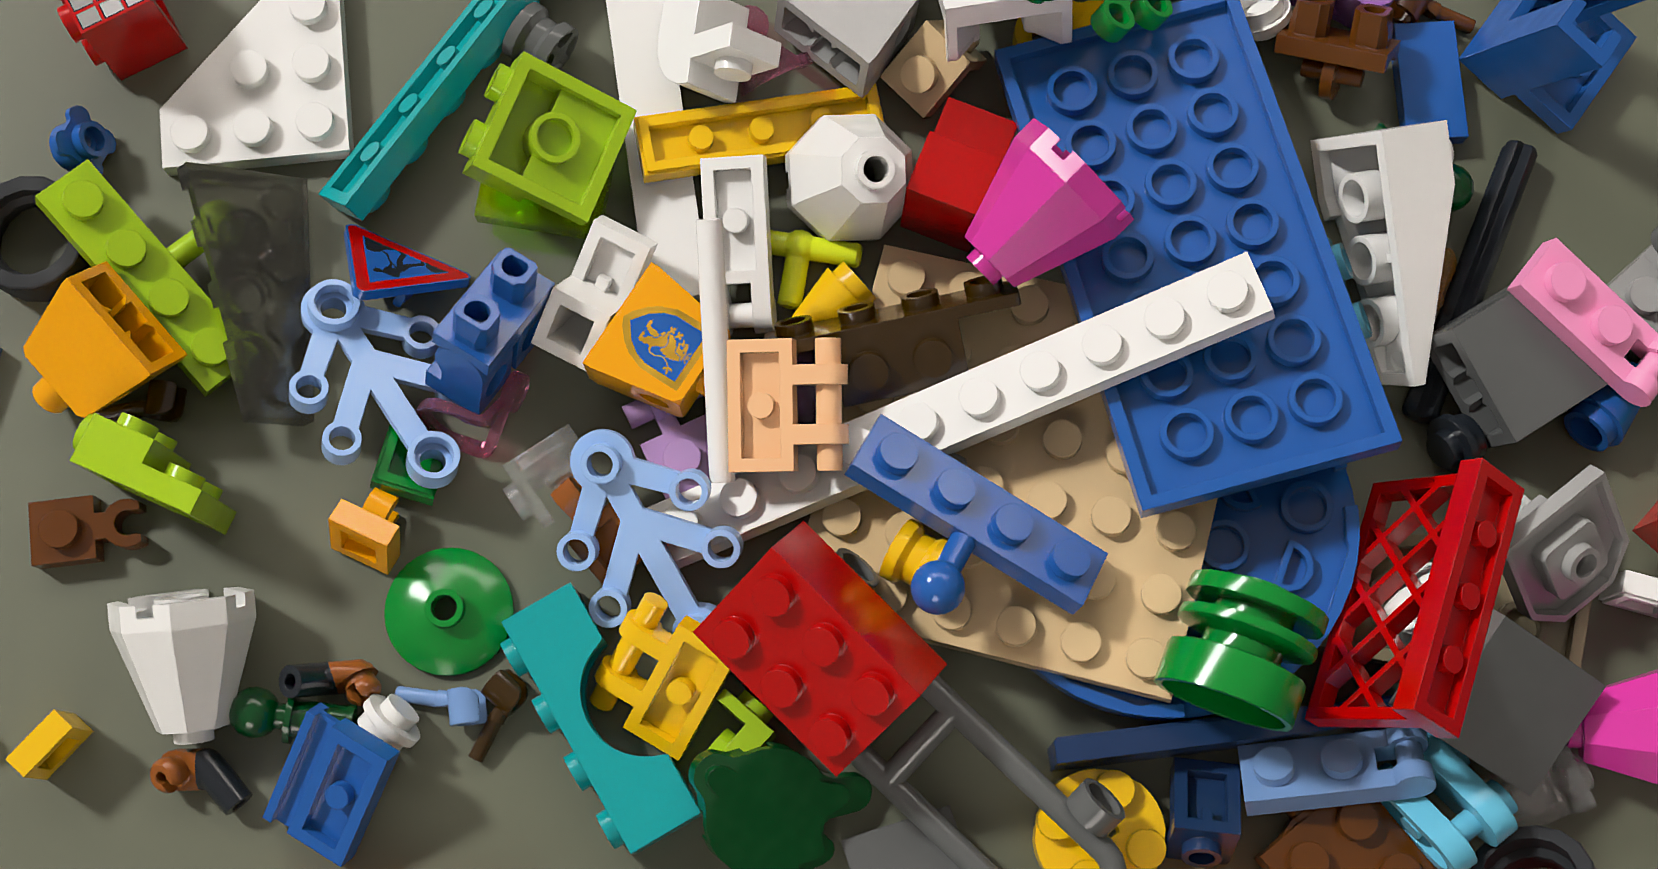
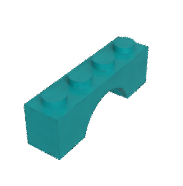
M571 582L501 622L510 637L500 643L501 648L516 674L521 677L529 672L541 692V695L532 699V703L550 734L561 729L573 750V752L563 757L565 763L582 791L591 786L594 787L605 807L603 811L596 814V818L614 849L625 844L630 854H637L703 815L702 810L698 808L696 799L670 755L635 756L623 753L611 747L595 729L587 706V686L592 669L601 654L608 647V644Z

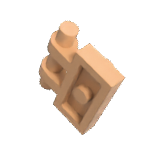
M793 338L727 340L728 472L799 471L798 445L817 446V471H843V444H849V424H842V385H848V364H841V338H815V364H797V340ZM797 386H816V424H798Z

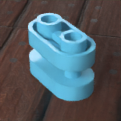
M1426 732L1429 745L1423 754L1424 759L1430 762L1434 769L1436 788L1433 792L1457 816L1449 821L1425 796L1383 801L1381 803L1437 869H1470L1477 863V857L1468 842L1475 836H1478L1490 846L1497 847L1518 829L1516 819L1513 816L1518 811V806L1511 795L1498 782L1490 779L1485 783L1468 766L1470 760L1466 755ZM1384 763L1378 770L1392 769L1394 766Z

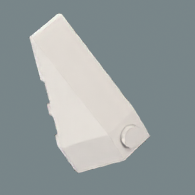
M1447 120L1310 140L1318 202L1324 221L1335 219L1353 271V279L1360 294V302L1370 322L1372 337L1365 340L1381 384L1414 387L1426 384L1455 187L1452 164L1454 150L1449 139Z

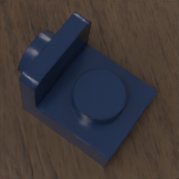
M1174 757L1170 768V829L1165 839V857L1182 860L1185 864L1198 868L1228 864L1241 837L1240 764Z

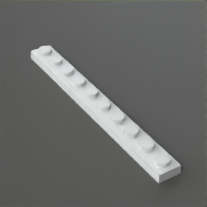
M1245 252L844 423L849 424V444H843V471H817V446L798 445L799 471L735 473L736 481L711 483L712 489L709 499L702 507L694 511L679 509L670 498L647 508L711 528L721 525L730 526L740 533L744 542L868 490L844 474L880 414H883L944 453H956L1275 318L1274 310L1248 252ZM699 485L681 494L684 498L694 501L701 497L702 491ZM723 536L714 537L711 541V548L715 554L733 546L732 542ZM665 542L679 569L704 559L702 553Z

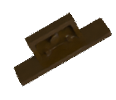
M980 276L964 282V290L939 295L936 288L915 290L900 297L901 304L876 309L874 302L855 303L838 309V317L813 322L810 315L786 318L774 324L775 331L765 333L764 339H796L797 353L814 350L815 338H841V364H848V385H842V402L845 408L919 392L968 371L958 319L1015 307L1022 303L1017 286L1013 287L1008 281L1003 282L1002 278L993 285L985 276Z

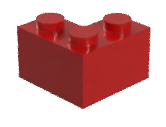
M948 97L935 131H929L906 187L900 227L969 253L972 244L964 236L1015 137L1016 123Z

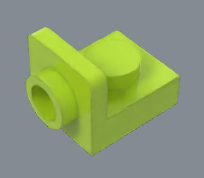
M724 689L717 696L716 699L719 704L744 726L737 734H734L727 728L707 750L714 749L727 752L740 748L746 752L757 747L767 746V742L774 740L776 737L774 731L766 725L774 715L748 691L744 690L736 698L728 690Z

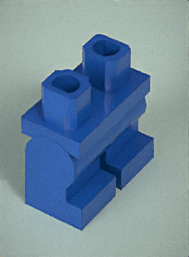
M512 248L500 250L433 331L432 342L440 347L435 353L434 362L426 370L425 384L478 417L509 379L511 367L516 369L535 346L531 341L555 285L554 282L537 273L538 267L535 262Z

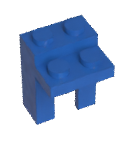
M1500 0L1461 54L1459 61L1499 98L1502 99L1515 95L1557 134L1571 131L1637 38L1611 12L1645 0Z

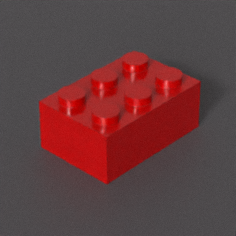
M805 521L801 522L771 547L693 631L720 661L836 777L921 696L947 665Z

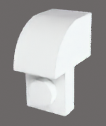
M664 1L658 37V60L663 74L673 83L718 101L735 103L739 82L750 80L751 75L777 68L779 66L782 43L748 29L750 9L733 1Z
M604 215L594 219L572 275L553 287L531 343L586 371L582 362L648 268L658 243Z

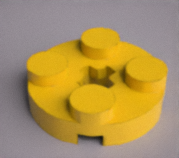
M1092 768L1070 774L1054 784L1067 797L1087 778L1096 780L1104 785L1119 800L1125 811V818L1115 828L1116 834L1112 835L1111 839L1123 853L1127 869H1157L1166 856V828L1163 815L1154 797L1141 783L1119 770ZM1039 808L1036 813L1035 826H1033L1032 843L1041 869H1100L1095 860Z

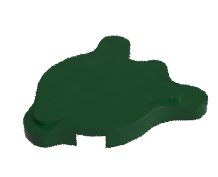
M767 742V746L757 747L746 752L740 748L727 752L709 749L695 757L690 765L688 777L697 793L698 808L703 811L705 834H702V838L709 850L731 869H814L825 864L833 857L835 851L834 843L824 834L825 823L831 818L862 810L867 806L872 795L871 783L860 773L842 772L836 777L833 773L822 772L811 760L785 744Z

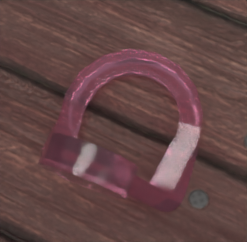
M744 6L750 9L747 28L766 36L769 30L767 15L757 6ZM781 46L780 60L782 61L779 62V66L751 75L750 80L742 82L741 97L753 92L758 86L793 69L800 70L813 64L809 53L804 52L795 55Z
M514 370L507 378L500 398L482 415L440 398H426L422 400L415 412L428 431L443 432L455 440L460 452L484 459L495 451L509 412L516 413L521 407L529 389L530 376ZM432 411L449 414L466 424L477 427L491 425L487 439L481 442L449 430L435 419Z

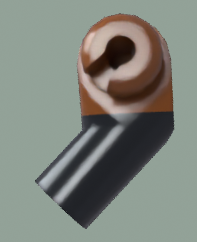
M364 659L286 665L279 675L280 691L287 698L346 694L348 701L357 706H363V703L370 695L380 694L382 684L376 678L378 670Z
M177 748L170 750L155 761L150 769L151 782L158 791L173 793L175 791L206 790L225 815H230L238 810L253 795L222 755L211 748Z

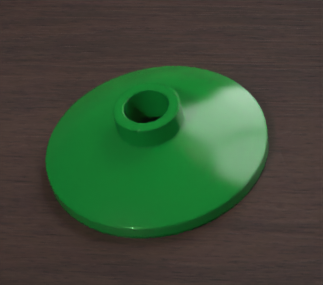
M461 548L435 549L413 559L395 577L385 602V626L396 651L412 666L438 676L463 675L484 666L502 649L500 643L508 639L509 635L501 622L514 615V602L511 589L505 577L488 559L478 553ZM445 597L453 598L457 604L455 615L448 620H438L434 613L436 603Z

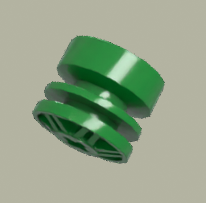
M1213 569L1195 570L1191 574L1186 591L1196 601H1184L1180 605L1177 615L1183 623L1200 633L1202 638L1172 636L1165 647L1154 682L1161 689L1173 694V696L1219 716L1272 731L1288 732L1292 730L1307 687L1300 678L1283 668L1281 663L1310 665L1316 661L1319 651L1308 640H1318L1325 635L1329 623L1326 613L1311 602L1276 584L1259 578Z

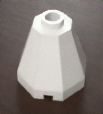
M875 114L823 115L818 118L785 155L786 173L788 172L789 188L786 189L787 207L818 237L825 238L828 241L879 240L902 215L906 187L913 173L912 150Z
M242 587L223 588L224 596L209 598L208 589H193L129 598L128 604L119 601L107 603L109 630L154 728L161 734H173L174 744L187 745L211 741L215 739L214 729L230 724L229 711L234 698L237 696L256 620L255 595L252 589Z

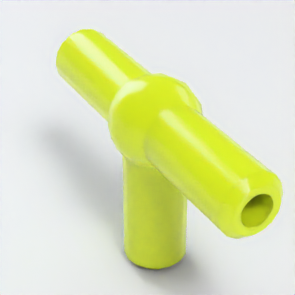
M770 230L772 255L785 257L777 300L779 306L783 308L797 309L802 303L810 261L840 265L844 262L848 267L857 268L861 263L863 248L859 243L828 241L825 238L814 237L805 230H794L789 233Z

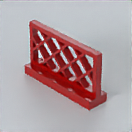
M1484 458L1461 460L1456 474L1373 483L1360 527L1358 561L1352 587L1343 610L1329 633L1305 719L1317 727L1422 728L1436 738L1459 739L1525 490L1523 487ZM1450 498L1445 519L1438 525L1432 514ZM1408 501L1411 507L1387 529L1385 526L1392 502ZM1423 524L1428 535L1407 555L1403 556L1398 546ZM1389 556L1394 567L1370 587L1369 581L1373 569ZM1434 557L1428 580L1421 585L1415 574ZM1406 584L1412 595L1387 616L1381 605ZM1371 615L1377 627L1353 647L1352 641L1356 628ZM1417 618L1411 642L1405 646L1398 634ZM1388 644L1394 657L1370 678L1364 665ZM1354 676L1360 688L1342 705L1334 707L1338 689ZM1400 679L1393 707H1387L1381 696Z

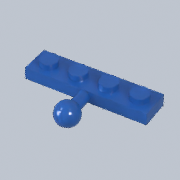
M880 414L872 425L844 474L948 538L938 559L920 566L912 577L911 594L913 600L920 609L929 614H947L960 605L965 595V580L961 572L972 553L1073 615L1084 605L1108 555L1104 550L883 414Z

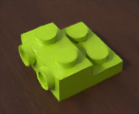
M523 51L512 62L511 67L500 63L487 86L484 97L493 101L494 104L485 123L474 119L461 143L458 153L469 158L462 174L517 201L526 198L582 226L588 223L637 110Z
M124 412L121 413L117 422L96 413L87 415L81 421L73 438V448L75 451L69 461L118 488L226 535L237 512L219 501L223 493L222 489L206 482L204 477L190 471L191 463L173 452L178 443L176 440L158 432L159 429Z

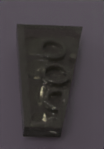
M185 162L177 169L182 191L189 192L195 218L190 222L197 247H203L211 275L212 281L207 286L213 309H220L227 340L223 342V347L243 422L306 426L314 422V413L304 414L292 407L289 401V382L293 375L301 370L312 336L305 328L301 319V303L305 294L310 290L307 179ZM305 385L297 390V393L304 398H314L312 385Z

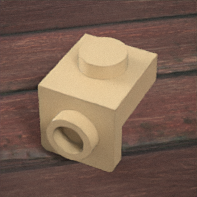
M926 20L880 77L923 118H928L936 112L968 72L979 70L987 59L975 49L980 43L978 40L973 42L958 60L947 62L944 20Z

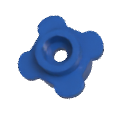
M79 105L68 108L65 112L66 122L56 126L50 134L49 146L52 156L67 171L73 170L88 159L103 174V161L108 154L116 150V140L113 134L98 122L92 121L86 108Z

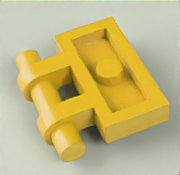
M647 592L644 594L637 609L629 610L619 627V633L622 637L613 654L603 657L595 672L594 677L597 684L589 699L596 708L603 711H611L618 698L633 706L623 728L679 761L689 747L728 677L730 670L693 633L701 624L686 615L678 624L673 634L663 629L660 620L668 607V603L660 595ZM643 652L658 660L648 680L638 675L635 668Z

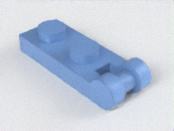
M1386 728L1238 746L1247 816L1426 796L1436 788L1433 766L1424 759L1423 754L1429 745L1426 731L1422 728ZM1397 759V765L1392 769L1378 770L1377 761Z

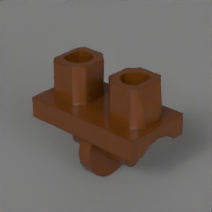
M1297 0L1290 23L1277 34L1274 52L1304 58L1300 76L1320 80L1319 97L1332 101L1335 99L1341 84L1361 88L1365 77V70L1384 74L1390 61H1395L1398 58L1401 40L1392 39L1393 9L1391 7L1359 4L1355 8L1352 28L1349 31L1331 27L1335 0Z

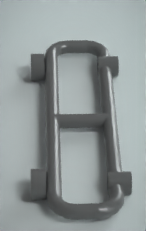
M839 548L836 553L874 590L879 584V579L873 568L853 551ZM939 675L921 694L936 710L888 762L870 745L851 762L872 785L960 869H999L907 781L916 769L956 728L1095 860L1100 869H1127L1123 853L1108 836L1125 818L1124 808L1113 793L1098 781L1087 778L1067 797ZM740 681V683L742 684V686H743L749 693H751L753 696H755V695Z

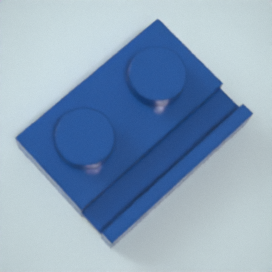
M319 703L305 714L262 818L270 823L277 819L289 827L287 834L342 867L355 856L400 751L349 719L338 720L327 713L328 706Z

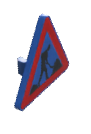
M348 224L345 227L344 240L352 295L357 299L371 300L395 297L393 304L396 307H400L413 294L464 288L469 285L471 276L465 271L360 226Z

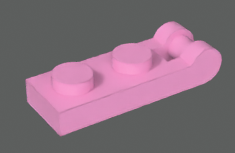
M1554 238L1543 242L1507 290L1622 398L1639 407L1649 406L1658 394V333L1559 239ZM1629 350L1633 351L1641 359L1636 367L1624 358Z

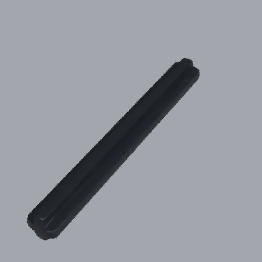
M1509 140L1501 148L1436 318L1433 332L1483 301L1538 156L1537 150L1533 146L1524 144L1519 140ZM1429 357L1426 384L1415 387L1410 386L1402 407V412L1406 417L1423 424H1429L1433 419L1439 417L1449 391L1431 357Z

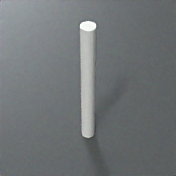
M722 218L697 219L696 234L709 480L711 483H730L736 481L735 473L728 472V320Z

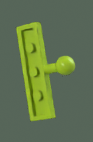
M88 159L35 196L37 206L87 263L93 267L107 261L188 355L178 362L177 365L205 397L256 359L257 352L184 270L185 266L207 250L226 251L240 241L243 235L244 224L240 213L233 206L219 201L203 205L196 211L193 217L192 230L165 248Z

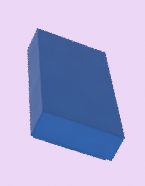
M1454 21L1393 24L1392 39L1401 40L1398 58L1392 61L1399 127L1447 120L1451 143H1463L1469 137Z

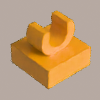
M375 487L367 497L362 508L341 499L328 518L331 549L388 575L401 555L400 526L396 524L399 513L393 511L399 502V498Z

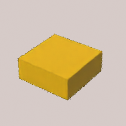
M53 709L5 760L25 778L47 780L94 731L77 714Z

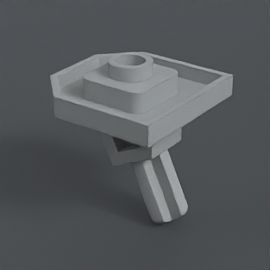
M1590 464L1548 499L1539 494L1531 501L1523 494L1503 576L1518 612L1530 620L1566 622L1615 580L1630 540L1604 471Z

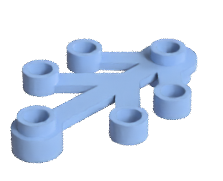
M324 280L313 286L305 294L301 303V319L305 328L312 336L301 370L293 375L289 382V401L292 407L298 412L313 414L321 411L326 406L329 384L325 375L337 343L351 363L334 421L324 429L322 434L321 449L324 457L335 465H348L359 457L362 445V435L359 429L369 395L371 394L408 450L406 470L409 477L416 484L424 488L437 489L448 485L457 474L460 449L455 440L449 435L426 429L397 383L434 392L437 401L447 408L457 409L462 406L425 384L426 370L431 364L375 350L364 334L399 340L408 355L417 359H426L433 356L439 346L433 343L432 340L427 343H418L410 335L416 331H424L432 337L433 331L439 324L431 317L424 315L410 318L365 306L363 300L357 299L352 295L351 285L342 280ZM335 308L342 311L344 317L337 319L327 318L322 315V312ZM312 385L320 390V394L314 398H304L297 393V390L302 386ZM345 436L351 439L354 444L349 449L338 450L330 444V441L334 437ZM426 459H436L442 463L444 468L439 472H428L421 467L420 463Z
M597 429L588 432L576 442L571 452V471L574 478L582 486L571 530L559 541L556 552L561 565L571 571L585 570L597 559L600 546L595 534L608 498L620 519V525L603 587L594 594L589 602V614L592 620L597 625L605 628H613L622 623L627 612L631 610V599L628 593L640 555L676 619L673 624L672 634L686 615L702 623L716 606L708 602L697 601L665 542L702 553L704 560L715 568H727L733 565L742 553L743 540L740 533L730 526L721 525L711 528L645 508L632 485L667 493L676 507L684 511H694L702 507L710 497L712 487L708 476L698 469L689 468L679 471L636 458L631 443L616 431ZM595 452L606 453L611 458L613 466L610 473L601 474L593 468L591 459ZM684 479L695 480L701 487V497L694 501L684 498L679 490L680 482ZM717 536L728 538L734 547L733 554L728 557L716 555L711 548L712 539ZM577 539L586 544L589 551L587 559L577 560L570 555L568 551L570 540ZM604 596L615 598L621 607L620 614L617 616L605 614L601 610L600 599Z

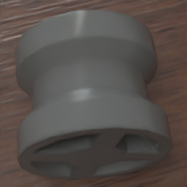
M532 2L521 10L511 23L503 39L502 51L513 60L524 51L561 70L576 46L579 35L578 29L567 22L556 23L550 18L547 8L538 2Z

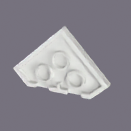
M260 0L160 108L162 168L169 176L346 159L353 151L354 143L344 0Z

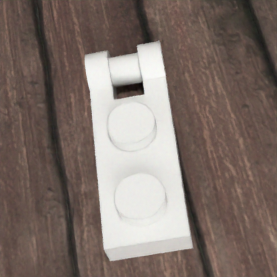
M762 154L700 158L703 219L722 218L727 320L730 335L733 334V330L736 328H754L756 334L775 331L774 324L777 322V311L773 288L766 156ZM751 284L752 302L732 304L730 285Z

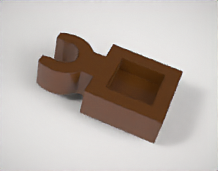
M94 495L28 503L31 566L35 568L49 569L105 562L104 543H112L130 551L140 550L149 545L148 537L142 534L124 535L122 531L123 521L129 515L147 513L146 505L140 501L121 499L112 503L105 512H102L101 499Z

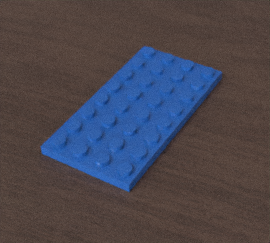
M1183 0L1172 3L1173 12L1171 16L1157 30H1146L1135 22L1134 27L1117 43L1105 41L1094 31L1092 25L1073 29L1072 42L1060 44L1043 37L994 50V63L1012 119L1017 126V134L1033 118L1047 126L1061 139L1056 144L1062 152L1067 150L1070 153L1074 151L1122 201L1126 207L1124 210L1129 212L1134 218L1115 239L1060 265L1078 324L1245 252H1248L1274 310L1275 318L1100 392L1140 518L1398 450L1402 443L1400 432L1240 0Z

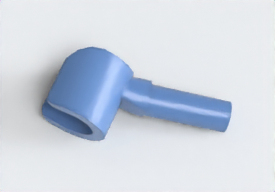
M398 686L396 688L395 695L403 698L409 704L437 708L448 707L450 726L484 724L487 720L486 698L477 689L457 687L434 691Z

